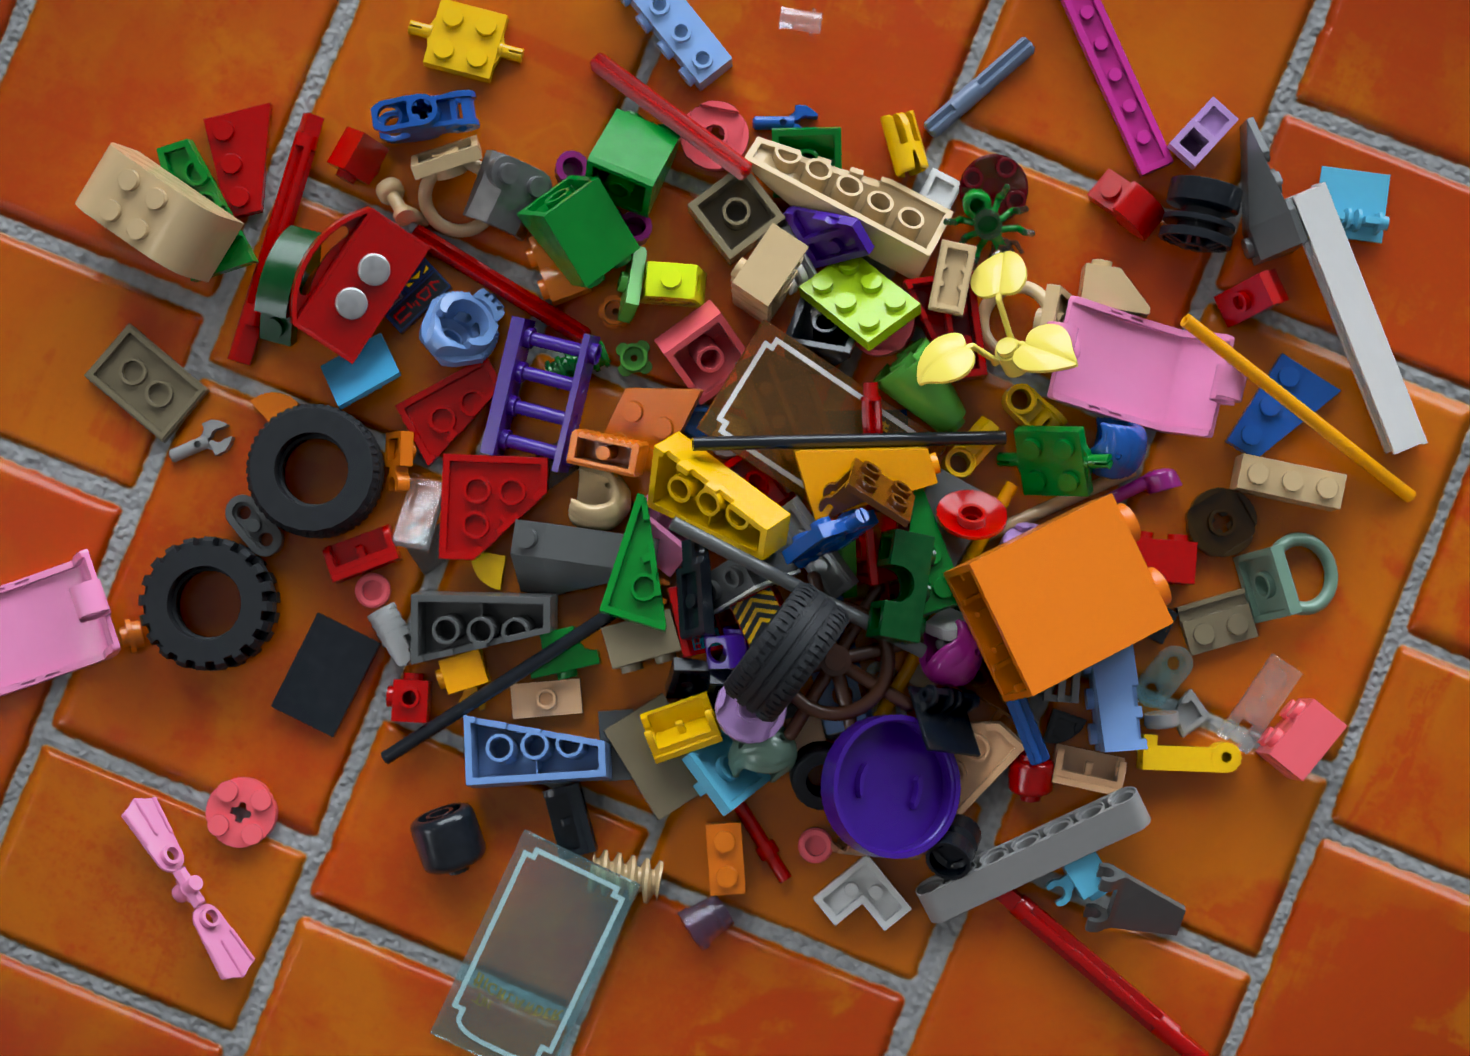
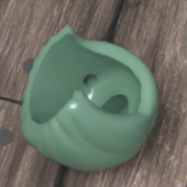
M783 725L774 736L761 743L745 744L733 740L727 756L729 759L728 765L733 777H739L740 772L746 769L757 773L771 774L770 782H775L785 773L789 772L796 762L797 744L795 740L789 741L784 737L786 728Z

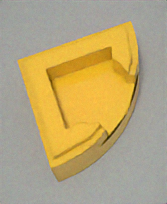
M484 552L476 560H471L478 578L487 586L501 590L507 556Z

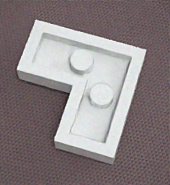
M862 856L813 897L835 926L861 904L866 907L884 931L912 909L870 856Z

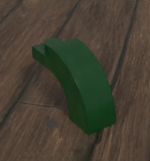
M290 225L274 243L264 264L255 299L254 311L261 312L260 339L290 347L297 342L298 328L289 322L291 288L303 256L314 240L321 234L320 232ZM321 246L307 265L299 288L301 294L308 277L320 264Z

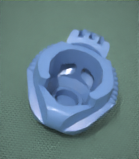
M485 289L478 290L474 295L463 291L441 294L432 299L420 326L419 340L442 366L460 367L483 363L492 354L498 342L499 332L497 329L499 325L497 323L505 314L504 305L493 293Z

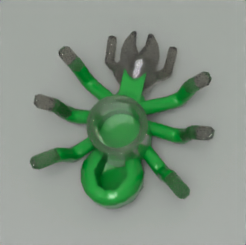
M1005 184L1001 192L996 195L993 207L988 193L984 190L975 188L969 190L962 199L964 213L970 218L958 216L954 219L945 218L943 220L944 225L956 226L962 223L974 227L973 231L962 235L958 243L965 244L969 239L976 236L981 238L977 244L972 270L976 269L980 260V253L988 241H992L988 258L1005 251L1015 252L1011 245H1015L1020 254L1024 253L1017 240H1009L1003 237L1002 233L1018 232L1024 236H1035L1034 230L1026 229L1020 225L1002 226V222L1014 214L1021 215L1029 211L1028 206L1024 205L1020 208L1011 207L1002 215H999L998 210L1001 201L1006 197L1010 189L1008 184Z

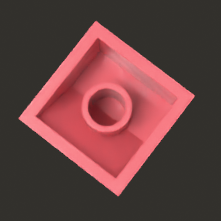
M708 300L654 339L688 389L699 388L703 390L698 401L700 405L736 380L735 362L751 356L711 300Z

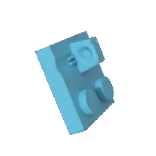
M720 729L723 738L722 742L690 752L681 760L698 781L693 787L699 796L702 797L707 794L724 817L770 781L771 775L743 769L739 777H733L727 757L733 739Z

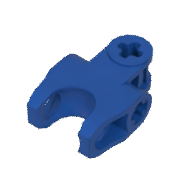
M456 90L435 96L413 94L379 101L371 108L373 128L379 132L381 140L390 144L431 140L445 133H461L478 129L480 121L476 118L474 100H476L475 91ZM458 105H461L463 118H460ZM385 108L396 109L392 111H387L379 117L380 112ZM399 118L395 125L386 126L387 122L391 119ZM393 133H401V134L398 135V136H391V135H389V134H393Z

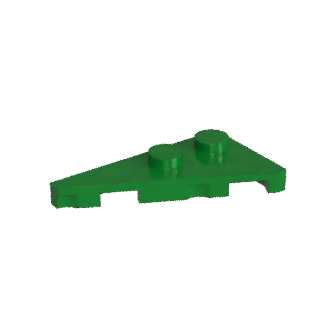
M923 488L913 491V494L916 496L909 531L935 537L934 547L936 549V559L929 575L931 594L925 603L923 616L925 617L958 604L943 575L944 572L954 568L925 491Z
M637 493L599 611L603 614L666 632L667 624L647 497Z

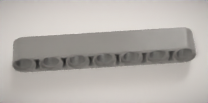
M1132 786L1124 787L975 856L967 875L963 878L947 880L934 875L922 881L916 887L915 892L930 921L941 923L1141 831L1149 825L1151 817L1138 790Z

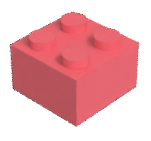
M1298 698L1296 701L1291 699L1280 711L1279 716L1282 719L1275 728L1268 727L1257 741L1260 746L1255 752L1288 779L1304 781L1347 727L1345 723L1323 705L1311 698Z

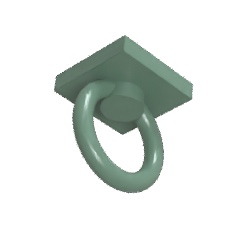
M1300 532L1290 533L1278 539L1271 547L1233 557L1254 623L1294 614L1312 615L1318 613L1328 606L1336 593L1338 568L1335 558L1329 548L1313 535ZM1302 546L1308 548L1316 554L1322 563L1324 584L1317 597L1310 601H1299L1285 552L1292 547Z

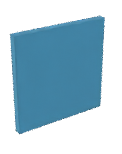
M381 333L368 340L353 364L338 356L320 366L340 410L364 396L367 397L368 394L381 389L382 386L402 376Z

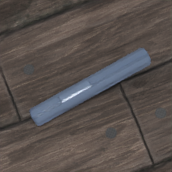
M1021 37L977 77L971 80L924 122V128L929 135L937 138L969 111L986 94L1034 54L1035 47L1026 37Z

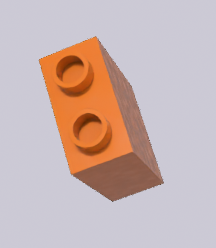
M1112 493L1083 503L943 573L1004 702L1035 696L1174 623L1166 607L1170 605L1172 600L1169 585L1157 569L1147 567L1136 544L1141 537L1138 520L1128 506L1123 503L1117 504Z

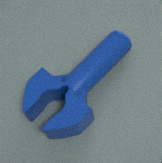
M795 105V111L790 116H755L752 120V126L755 130L802 128L799 124L795 123H799L804 118L818 119V114L807 105Z

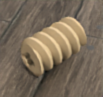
M604 849L599 858H596L594 852L590 872L621 886L618 891L620 895H623L625 890L628 889L631 901H634L639 892H642L643 901L648 904L653 895H656V899L658 898L664 862L659 860L656 867L651 869L650 859L645 858L641 866H637L636 856L632 855L627 864H624L622 853L620 852L617 853L613 861H610L608 850ZM589 877L588 892L593 893L597 885L600 884L602 895L606 896L609 893L611 887Z

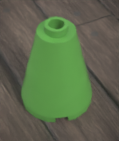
M919 338L908 345L904 351L896 355L897 359L891 366L887 363L875 376L873 382H878L881 391L935 431L956 432L965 423L963 417L966 414V409L953 384H926L919 386L917 382V366L920 356L927 345L931 343L927 338Z

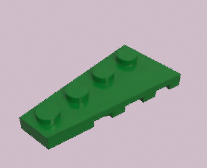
M184 139L156 149L162 168L234 216L193 140ZM242 230L239 231L212 277L259 262ZM190 278L193 282H200V280Z

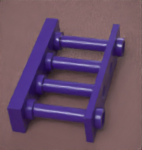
M512 316L480 452L493 456H504L505 450L507 451L509 448L554 459L551 471L568 473L569 467H573V464H569L566 461L571 433L575 429H579L593 366L598 364L601 357L602 346L599 344L600 337L584 333L582 343L537 333L536 328H534L536 321ZM536 346L578 357L574 377L529 367V364L526 362L529 349ZM528 380L570 391L566 411L521 401L520 396H518L521 383ZM520 414L562 425L558 445L514 435L512 430H510L513 417Z

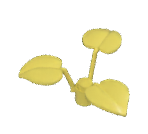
M1005 251L988 258L974 270L970 280L972 291L976 296L982 299L995 297L1007 336L996 344L995 355H992L975 343L966 345L965 338L960 333H948L937 337L927 345L920 356L917 366V382L919 386L947 384L964 378L974 367L975 355L973 351L988 359L993 366L1000 364L1005 375L1011 378L1020 377L1026 372L1049 373L1078 367L1071 338L1068 332L1060 325H1041L1028 333L1026 341L1015 339L1003 304L1002 295L1010 296L1019 293L1027 281L1026 265L1017 253Z

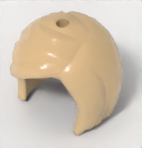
M579 466L577 500L571 498L568 509L570 521L579 528L600 531L612 530L622 523L631 509V491L628 485L618 474Z

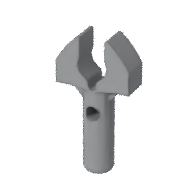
M212 419L202 423L204 431L201 437L170 449L169 456L171 460L177 462L205 449L212 450L216 456L227 453L233 445L235 437L230 436L221 442L211 439L214 437L215 432L230 427V425Z

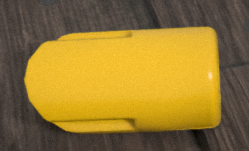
M907 111L905 114L903 112L896 113L893 116H881L880 121L895 175L903 178L905 177V172H909V175L913 176L927 170L929 164L914 111Z

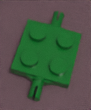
M1018 426L1014 430L1016 453L999 452L997 455V461H999L997 465L999 467L1014 466L1018 468L1021 474L1024 495L1089 497L1093 492L1091 477L1093 468L1111 469L1113 464L1111 454L1091 453L1086 443L1084 426Z

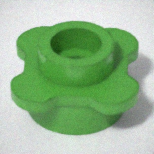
M640 340L638 343L628 345L620 343L616 347V353L620 356L618 371L622 376L628 377L631 373L636 372L648 374L652 370V363L648 360L650 346L646 341ZM633 355L637 356V361L635 362L631 361V356Z

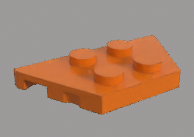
M625 388L604 433L627 437L628 439L633 438L641 442L647 441L649 444L643 476L633 478L620 475L631 491L633 502H635L637 493L643 494L646 497L649 492L654 445L678 431L683 434L703 390L699 388Z

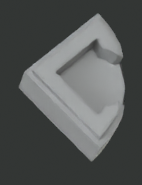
M1192 689L1186 691L1180 698L1176 710L1179 711L1180 720L1177 730L1180 736L1184 738L1212 717Z

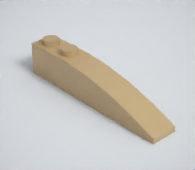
M758 136L744 157L752 163V172L789 205L858 218L875 246L871 253L866 256L910 279L920 277L947 226L944 224L945 219L951 218L954 213L892 179L882 176L879 181L864 176V170L851 167L849 171L832 166V160L820 156L810 159L802 156L801 151Z

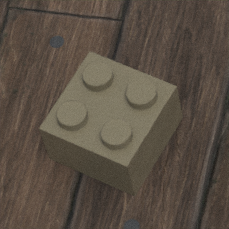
M728 173L687 204L689 214L730 266L758 245L772 223L780 228L785 225L786 217L752 173L744 180H739L731 173Z
M664 610L667 624L666 632L629 621L601 628L612 669L621 668L622 674L644 669L642 663L644 661L655 658L658 665L672 661L674 657H677L676 652L682 651L672 610Z

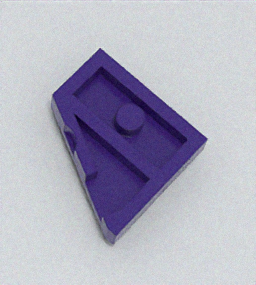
M789 206L783 213L797 239L809 246L806 254L815 269L869 255L875 247L858 218L798 206Z

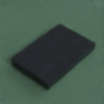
M318 612L271 707L331 737H335L381 643Z

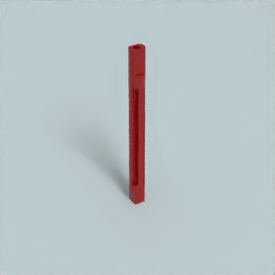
M303 113L298 131L295 134L258 256L259 262L256 263L227 357L228 360L251 366L259 340L261 312L254 311L260 276L274 243L286 228L294 225L319 143V135L325 118L312 113Z
M1013 889L995 898L1009 910L1010 914L1165 1045H1169L1181 1056H1209V1052L1186 1034L1178 1023L1028 896L1022 895L1018 890Z

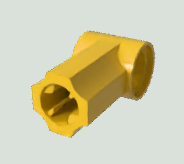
M982 415L968 431L1001 430L994 422ZM996 445L954 446L944 456L941 462V469L964 480ZM960 456L964 458L967 464L966 471L962 473L954 471L950 465L951 457Z

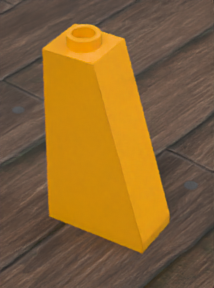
M926 447L793 450L815 521L829 516V512L833 508L831 504H828L822 512L819 511V503L823 498L824 487L830 482L838 481L851 468L855 458L862 462L868 461L873 463L881 470L884 476L892 481L899 480L905 483L912 491L937 484L936 474L941 473L936 453L929 454V450ZM831 491L829 495H833L835 491ZM863 502L845 511H849L868 504L866 502Z

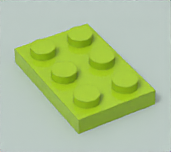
M861 257L828 265L799 286L800 296L868 351L921 314V303Z

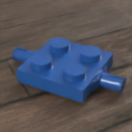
M852 509L839 515L836 520L831 521L830 517L827 516L810 524L811 530L795 535L792 538L793 543L782 551L786 564L794 563L798 568H805L809 563L818 560L820 556L843 549L879 523L874 510Z

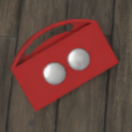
M370 206L343 216L327 227L314 240L303 256L291 288L289 322L353 364L431 247ZM342 226L347 227L348 234L338 241L324 256L313 276L309 292L306 295H302L299 292L302 277L314 253L332 233Z

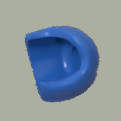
M1097 417V434L1094 446L1090 449L1091 453L1111 454L1113 464L1111 469L1093 468L1092 473L1111 480L1131 476L1138 470L1146 454L1148 438L1145 429L1135 423Z

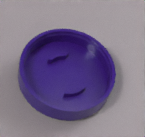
M876 715L855 722L835 740L826 756L822 769L821 798L831 827L848 846L872 857L904 859L927 851L939 842L950 828L960 801V773L954 754L928 751L922 738L918 720L912 716Z

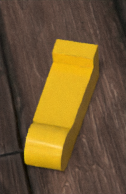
M1141 734V739H1147L1148 749L1137 750L1136 768L1142 770L1229 773L1239 767L1242 756L1239 748L1229 742H1215L1209 747L1157 745L1158 735Z

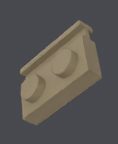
M1244 588L1175 607L1176 612L1179 613L1180 626L1189 656L1258 637Z

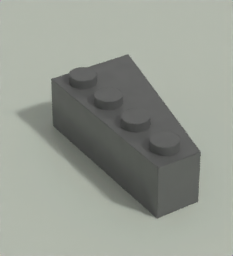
M419 591L411 594V665L550 633L558 629V594Z

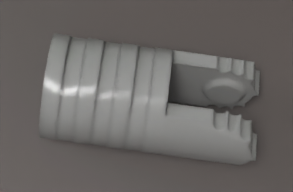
M395 602L371 613L367 618L371 622L372 628L376 631L378 639L382 642L383 648L386 647L396 665L398 664L399 667L408 666L411 663V631L406 626V622L403 620L400 611H398Z

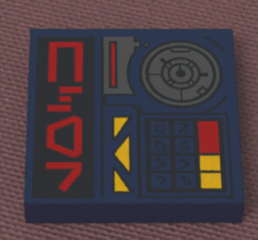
M424 257L385 317L403 335L427 312L432 299L449 292L453 288Z

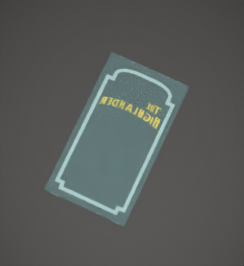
M524 830L430 1033L477 1056H560L639 890L640 884L532 833V831Z

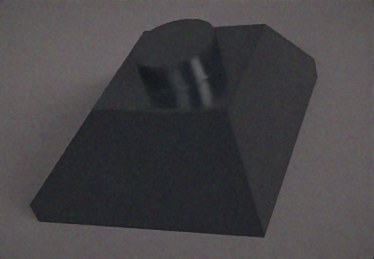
M802 297L799 299L783 338V342L826 371L849 359L857 342ZM783 348L784 358L807 368L810 374H821Z

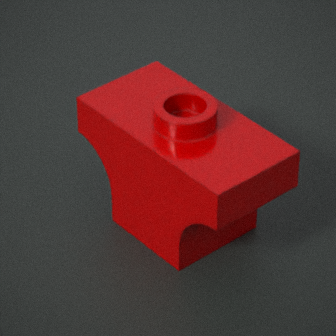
M1275 268L1269 271L1268 269L1214 296L1227 328L1267 312L1289 300Z

